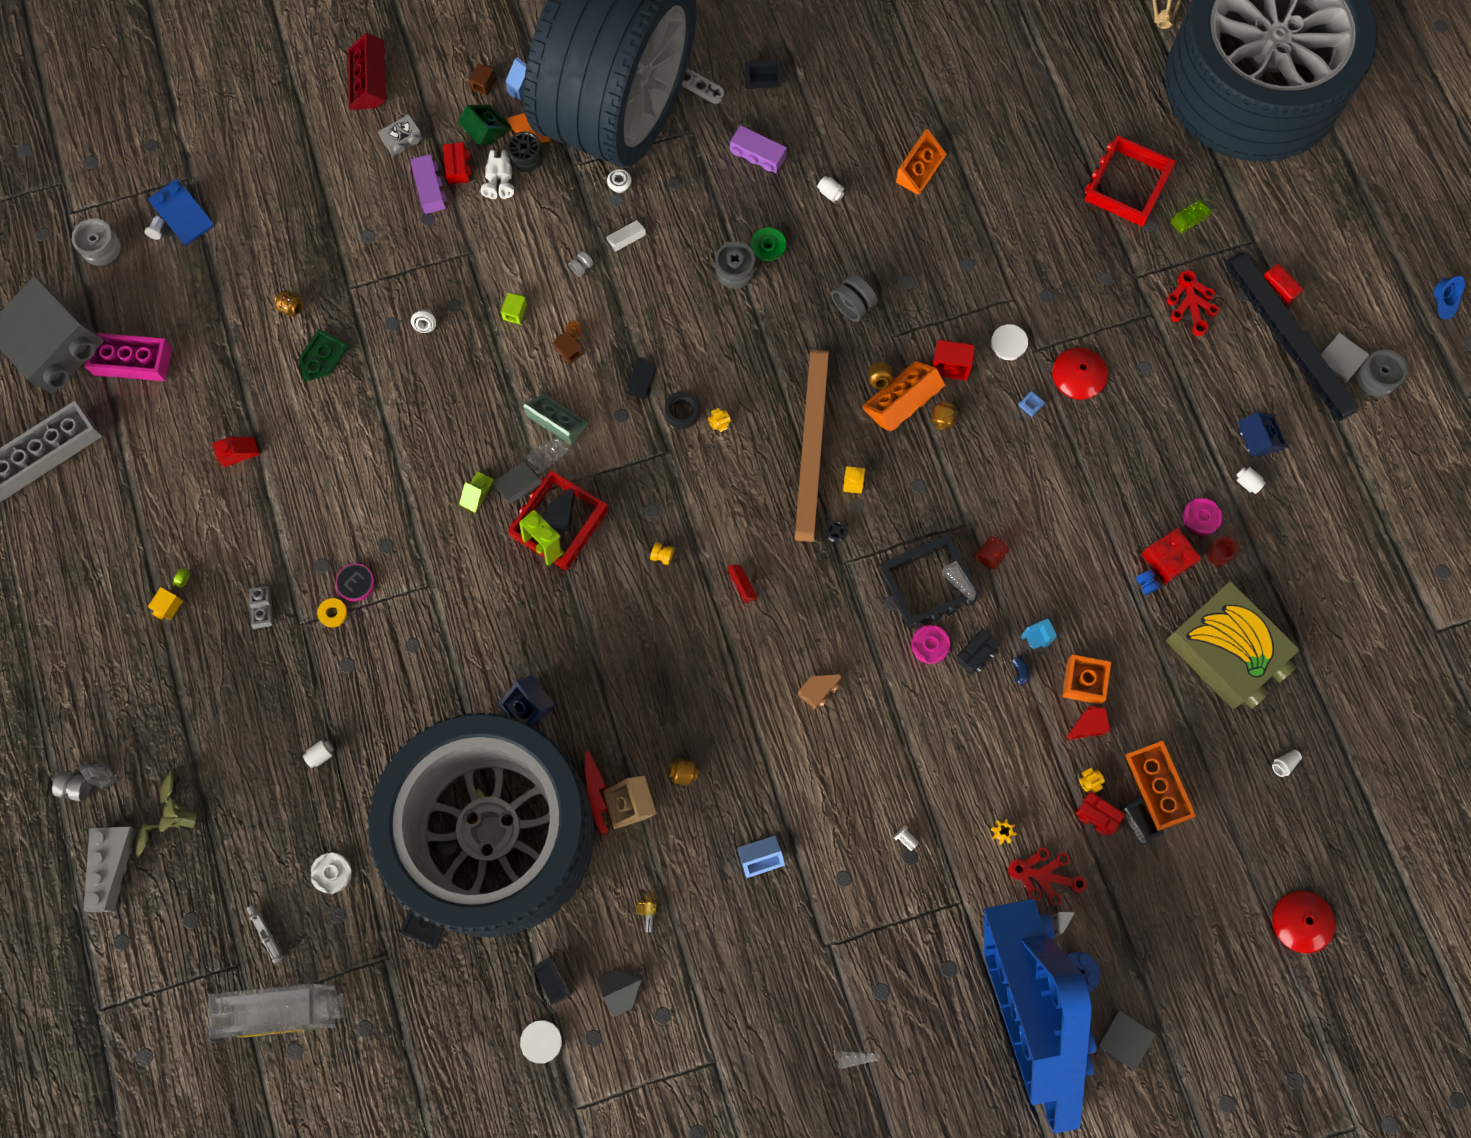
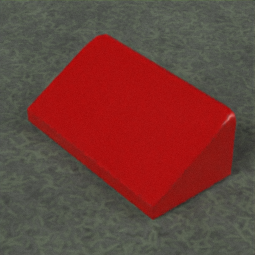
M729 565L728 573L743 602L747 604L757 599V595L742 566Z

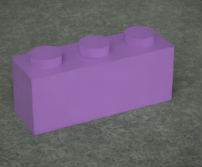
M741 125L730 141V151L734 155L741 156L750 163L758 164L765 170L774 173L778 172L787 157V147Z
M431 154L410 159L424 213L427 214L446 209L444 202L447 201L445 192L441 191L440 188L443 186L442 179L436 173L439 171L437 161H433Z

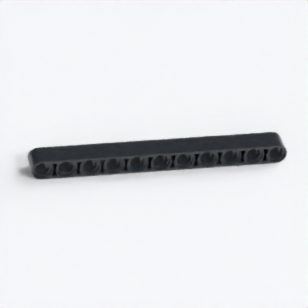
M1240 252L1227 259L1225 267L1333 416L1338 421H1342L1358 412V405L1248 255L1245 252Z

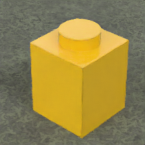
M846 466L843 492L862 494L865 468Z
M160 587L148 608L153 610L152 615L162 620L165 617L171 620L183 600Z

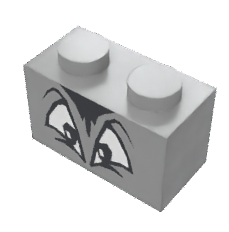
M409 114L378 131L382 142L392 156L402 153L405 149L418 144L423 139L420 130Z

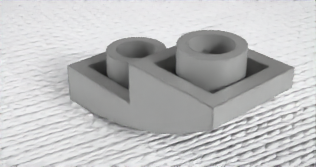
M270 587L250 588L251 626L253 629L273 626Z

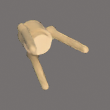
M1152 0L1155 14L1154 23H1157V26L1163 29L1171 27L1181 0L1177 2L1173 13L1170 11L1172 0H1168L1167 8L1159 14L1157 0Z

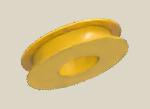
M336 598L323 601L317 611L318 619L327 627L340 626L346 620L348 613L345 604ZM331 608H336L337 615L332 618L328 617V611Z

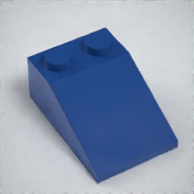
M175 179L148 198V201L185 246L215 226L178 179Z

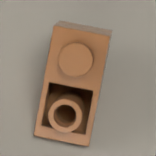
M839 674L811 676L799 689L798 696L815 710L819 706L822 708L829 700L827 696L831 692L835 693L842 685L840 683L842 677Z

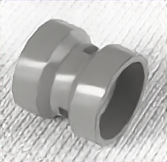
M583 251L577 254L575 260L572 259L568 263L570 269L579 277L585 273L587 268L594 264L592 259Z

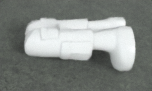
M490 150L485 177L489 180V183L481 186V194L485 197L497 198V181L499 179V196L502 199H506L514 194V186L508 183L512 177L508 150H502L501 158H497L496 150Z

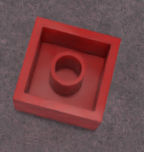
M937 340L932 367H935L943 378L967 381L972 367L975 345H970L966 342L954 343L950 340Z
M1178 528L1147 547L1141 554L1164 585L1195 566L1201 560V557Z

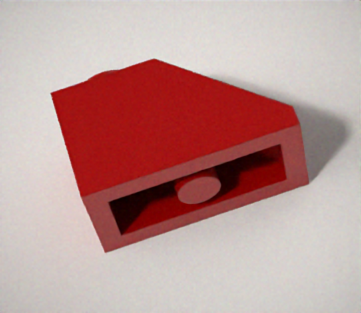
M228 437L212 443L216 458L223 467L260 455L254 437Z
M1099 706L1088 707L1066 736L1067 740L1106 735L1110 732L1106 709H1099Z

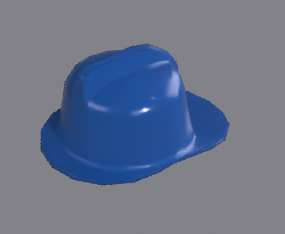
M1454 276L1451 279L1442 278L1434 289V297L1438 303V314L1442 319H1450L1458 310L1465 288V280L1461 276Z

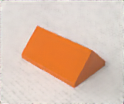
M928 129L924 130L897 173L896 183L916 194L922 192L947 155Z

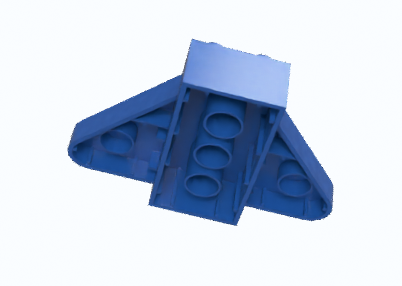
M1034 899L984 908V958L1031 1105L1044 1104L1046 1117L1053 1134L1080 1129L1085 1077L1094 1074L1090 1054L1096 1052L1095 1039L1090 1028L1091 1002L1085 979L1081 971L1063 953L1062 949L1051 940L1055 938L1051 917L1048 913L1039 915Z

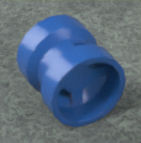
M1152 569L1135 578L1137 583L1141 584L1144 595L1151 594L1162 587L1160 582L1155 579V573Z

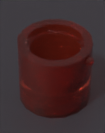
M990 536L975 556L985 567L995 570L1007 555L1009 549L1002 541Z
M1222 536L1217 538L1208 547L1206 556L1208 561L1214 566H1225L1236 556L1238 547L1236 542L1229 536Z

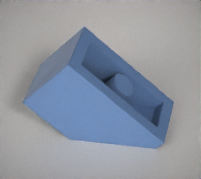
M517 57L506 79V85L509 95L522 101L527 64Z

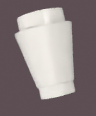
M1292 750L1275 759L1272 769L1280 777L1288 776L1302 759V756L1297 750Z

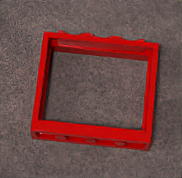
M1117 135L1114 142H1109L1106 149L1109 152L1107 155L1103 154L1099 165H1101L1100 169H1095L1091 177L1094 179L1093 182L1087 184L1084 191L1087 194L1084 200L1143 227L1176 161ZM1116 151L1162 171L1142 212L1095 191Z
M550 470L545 477H542L538 489L532 491L528 503L521 507L517 519L511 521L508 533L510 537L538 553L536 551L537 544L531 540H528L526 543L523 541L519 522L533 510L536 511L554 484L566 491L574 489L575 496L594 507L595 510L562 558H558L553 562L565 571H568L609 511V508L605 502ZM544 552L538 553L545 558Z

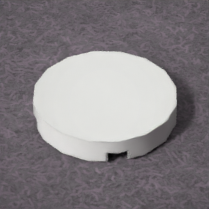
M1006 324L995 330L991 338V347L999 358L1015 360L1025 353L1028 347V337L1020 327Z
M338 853L321 855L311 867V881L316 889L324 893L333 894L339 892L351 880V864L346 857Z
M535 1021L529 1024L524 1029L520 1039L523 1055L534 1063H547L553 1060L559 1054L562 1047L560 1030L548 1021Z

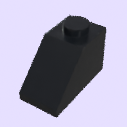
M568 489L549 503L547 511L543 513V519L554 530L570 531L575 502L574 489Z

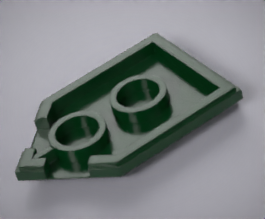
M318 329L299 356L303 381L306 382L329 376L350 345Z

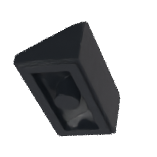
M638 357L626 388L627 394L645 399L657 366Z

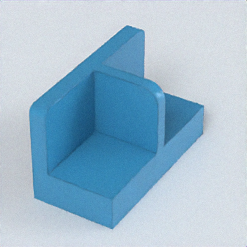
M1049 619L1027 627L1021 635L1022 640L1027 639L1030 647L1033 649L1040 646L1045 648L1051 645L1057 637Z

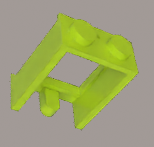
M535 510L519 522L523 541L526 543L534 537L539 542L536 546V551L538 553L544 552L545 561L548 566L565 553L560 548V535Z

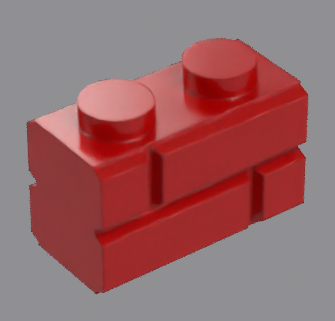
M463 142L444 144L445 175L448 184L468 183L469 175H472L471 165L468 164V160L471 159L470 150L466 149Z
M1279 263L1268 270L1263 276L1285 307L1296 300L1304 290Z
M1091 791L1086 794L1075 812L1079 816L1078 820L1086 825L1092 824L1096 827L1095 830L1103 836L1112 835L1125 816V813Z

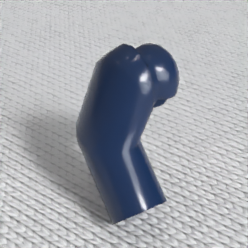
M1017 656L1011 663L1019 670L1016 682L1019 685H1024L1030 680V669Z

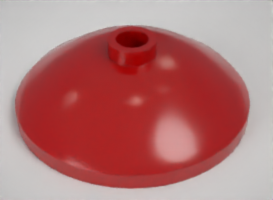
M1075 347L1065 350L1057 357L1052 368V378L1056 387L1064 395L1073 399L1084 400L1098 395L1103 390L1108 380V369L1103 358L1095 351L1088 348ZM1080 366L1085 367L1086 370L1080 369Z
M1294 891L1284 895L1274 907L1272 924L1275 934L1289 949L1299 953H1314L1325 948L1333 938L1335 918L1330 906L1320 896L1309 891ZM1307 917L1311 919L1310 925L1306 923Z

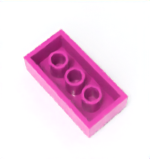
M98 333L104 342L95 350L94 355L85 362V367L94 376L166 381L172 347L166 339Z

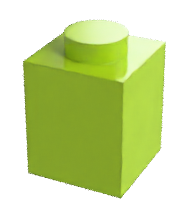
M507 293L501 310L503 320L521 324L527 308L525 297L518 293Z

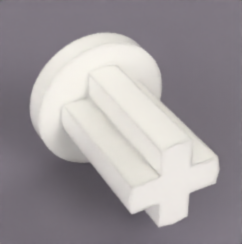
M158 216L153 218L150 227L145 229V234L152 239H160L162 236L160 231L164 220Z
M905 825L893 838L895 840L899 839L912 851L919 842L907 831L908 827Z

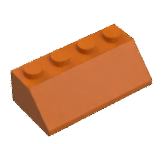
M914 361L893 379L889 387L881 389L863 404L862 408L880 427L892 431L898 428L899 424L906 418L911 417L913 412L919 407L925 405L933 395L938 394L945 384L935 367Z
M1163 741L1125 755L1157 831L1196 817Z

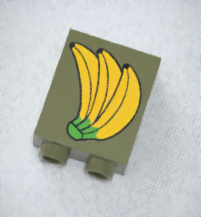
M1231 581L1165 640L1232 709L1243 702L1251 709L1260 703L1269 694L1262 685L1271 676L1280 683L1297 667L1290 659L1300 650Z

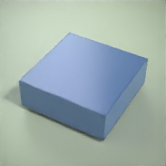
M1031 391L1019 402L1018 406L1033 417L1045 405V402Z

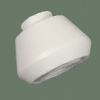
M616 169L608 175L607 184L613 191L623 193L631 184V176L623 169Z
M421 309L413 314L411 324L418 332L429 333L435 329L436 319L430 310Z

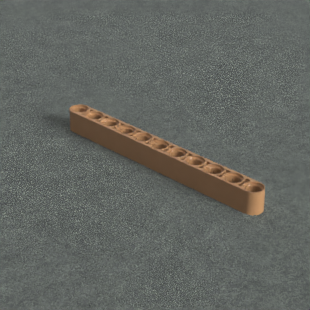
M810 349L795 541L814 542L829 350Z

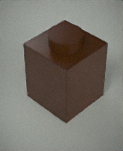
M480 63L477 64L469 78L471 89L486 96L496 81L494 69L489 65H482Z
M568 332L560 334L553 342L555 351L568 365L583 354L579 343Z

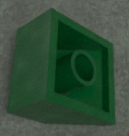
M466 105L458 120L463 130L478 145H491L511 130V126L491 105Z

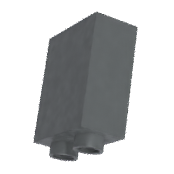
M35 276L0 312V350L27 380L52 395L68 383L69 378L85 361L89 360L94 355L95 350L104 342L98 333L57 291Z

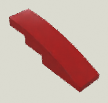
M588 750L585 752L587 793L601 835H604L609 830L601 814L608 811L600 792L606 790L607 787Z

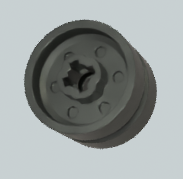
M519 132L510 138L508 151L513 166L523 172L537 169L543 160L539 139L530 132Z

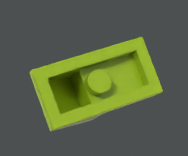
M477 471L471 483H465L459 505L477 513L493 486L494 479Z

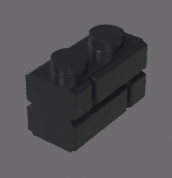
M982 628L956 656L955 661L970 675H973L975 672L979 674L986 666L984 662L988 658L992 660L999 653L997 648L1000 643Z

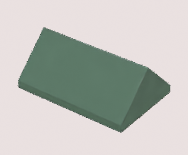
M544 393L524 403L523 406L528 418L570 445H573L588 424L586 420Z

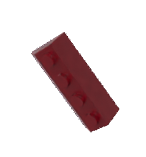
M367 32L348 48V107L350 110L377 108L385 102L387 97L385 93L386 64L384 40Z

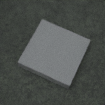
M1339 333L1323 351L1321 356L1336 376L1347 383L1369 357V354Z

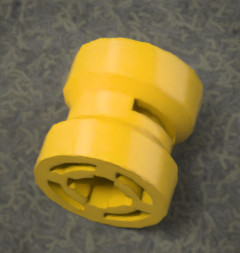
M655 542L650 560H660L663 564L669 566L675 548L671 546L663 547L662 543Z

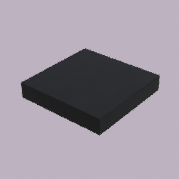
M409 911L399 934L436 950L445 928H440L437 925L424 921V919L415 916Z

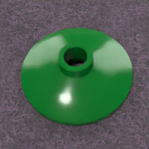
M762 228L753 234L750 248L757 258L764 261H772L781 257L785 252L786 239L777 229Z

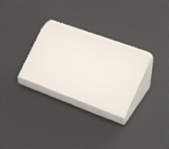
M636 220L608 235L606 239L616 252L646 235L644 227Z
M1058 912L1051 916L1055 936L1064 933L1074 912Z

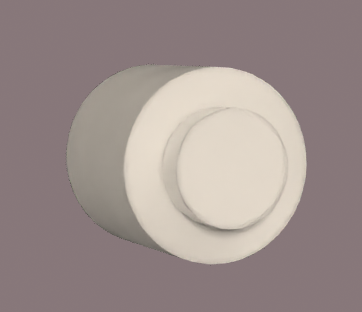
M823 177L817 186L820 192L832 202L840 201L844 196V187L831 177Z
M1250 466L1247 469L1243 467L1236 474L1238 477L1236 481L1254 494L1258 493L1266 484L1263 481L1264 478Z
M321 740L306 750L303 758L311 768L314 766L318 767L333 756L334 748L329 741Z

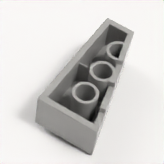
M133 827L89 829L84 911L93 913L114 912L122 886L120 884L123 875L126 874L128 858L132 854L134 847L132 845L139 829Z

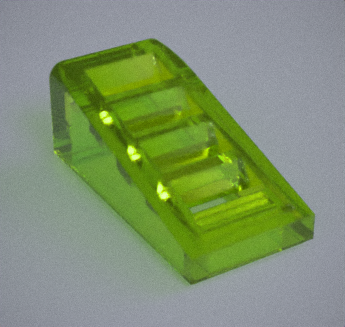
M1199 200L1177 212L1172 218L1171 224L1180 234H1183L1210 216L1212 212Z

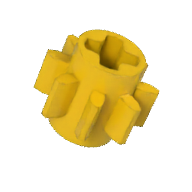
M719 408L712 410L711 416L708 417L712 429H719L720 432L728 429V423L731 422L727 411H720Z
M1089 768L1081 773L1083 777L1079 778V781L1086 792L1091 790L1092 793H1096L1103 789L1101 784L1105 783V780L1099 770L1093 771L1092 768Z
M1005 819L1002 824L997 820L995 822L997 828L992 827L990 829L995 833L992 839H999L1000 845L1003 844L1004 840L1011 843L1010 836L1017 835L1012 829L1015 824L1009 825L1008 819ZM1006 828L1008 831L1006 835H1001L1000 831Z

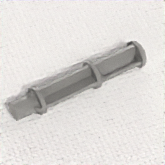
M254 905L247 908L250 915L249 919L253 921L258 930L262 944L265 945L272 962H280L284 955L281 954L273 939V935H271L261 917V912H258Z

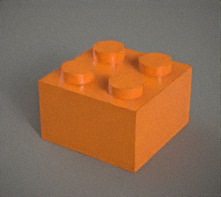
M1072 654L1067 660L1062 697L1101 705L1106 701L1111 662Z

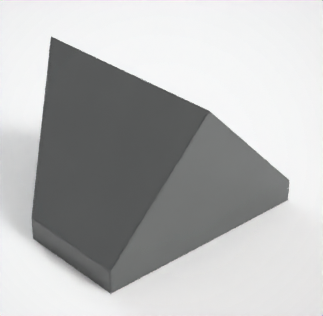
M618 970L597 978L603 997L613 1017L633 1008L642 979Z

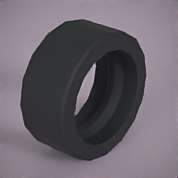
M679 391L669 396L665 402V416L673 427L686 429L692 427L697 422L700 416V406L693 394ZM686 401L692 405L693 413L689 418L677 419L672 415V406L676 402Z

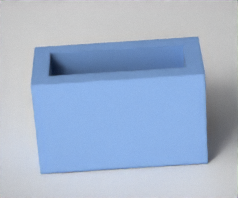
M776 836L737 848L746 878L785 866Z

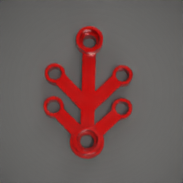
M1186 270L1179 274V285L1173 293L1169 294L1166 301L1171 306L1176 305L1179 295L1185 289L1187 296L1180 306L1172 312L1171 320L1179 322L1183 317L1184 311L1190 306L1194 322L1192 332L1196 336H1203L1208 330V324L1206 321L1201 320L1198 305L1206 310L1208 316L1215 317L1219 312L1218 306L1207 302L1214 297L1215 292L1212 288H1207L1197 282L1194 272ZM1194 289L1201 292L1203 298L1196 295Z
M1040 848L1035 855L1025 861L1021 859L1013 860L1008 866L1009 875L1013 879L1022 882L1028 891L1029 898L1034 899V901L1039 900L1042 893L1038 888H1034L1028 877L1036 878L1052 906L1059 905L1062 898L1058 893L1054 892L1049 882L1069 886L1074 893H1081L1087 887L1086 880L1081 876L1068 878L1050 873L1059 866L1068 864L1069 856L1066 853H1060L1055 860L1039 870L1030 867L1038 861L1048 859L1049 851L1045 848ZM1040 851H1044L1046 853L1045 858L1040 857ZM1060 856H1064L1066 858L1065 863L1060 862ZM1016 866H1021V873L1016 872ZM1076 881H1081V888L1076 887ZM1032 891L1038 892L1037 898L1032 897ZM1052 896L1058 897L1057 903L1052 902Z

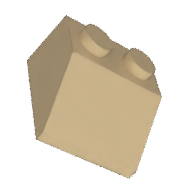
M645 776L627 778L603 791L614 829L645 820L656 814Z

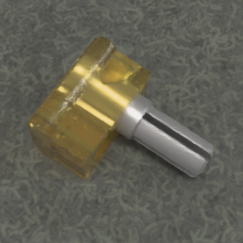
M637 901L635 915H646L645 931L648 932L649 928V933L652 932L653 918L657 915V902Z

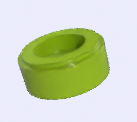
M181 568L175 575L173 585L179 588L184 587L189 579L190 572Z

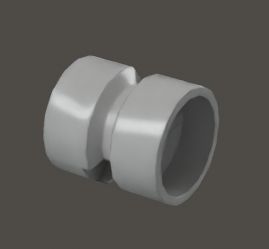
M60 771L54 779L52 793L57 797H69L71 800L84 802L90 794L92 779L88 776L79 774L74 776L73 773Z

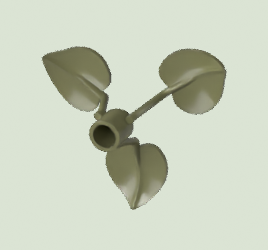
M171 769L161 786L160 802H166L160 823L147 826V823L144 822L137 832L135 839L137 859H140V855L147 843L148 832L151 829L159 828V831L163 832L168 827L179 828L180 826L193 828L195 825L197 813L185 810V807L174 803L173 798H170L175 769Z

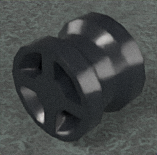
M840 521L831 522L827 527V539L832 543L842 542L846 533L845 525Z

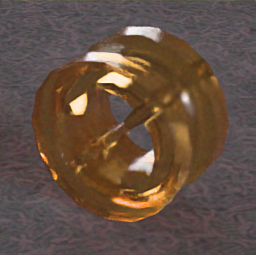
M571 321L566 325V332L575 340L582 336L583 331L580 323ZM571 328L577 329L578 332L571 333Z

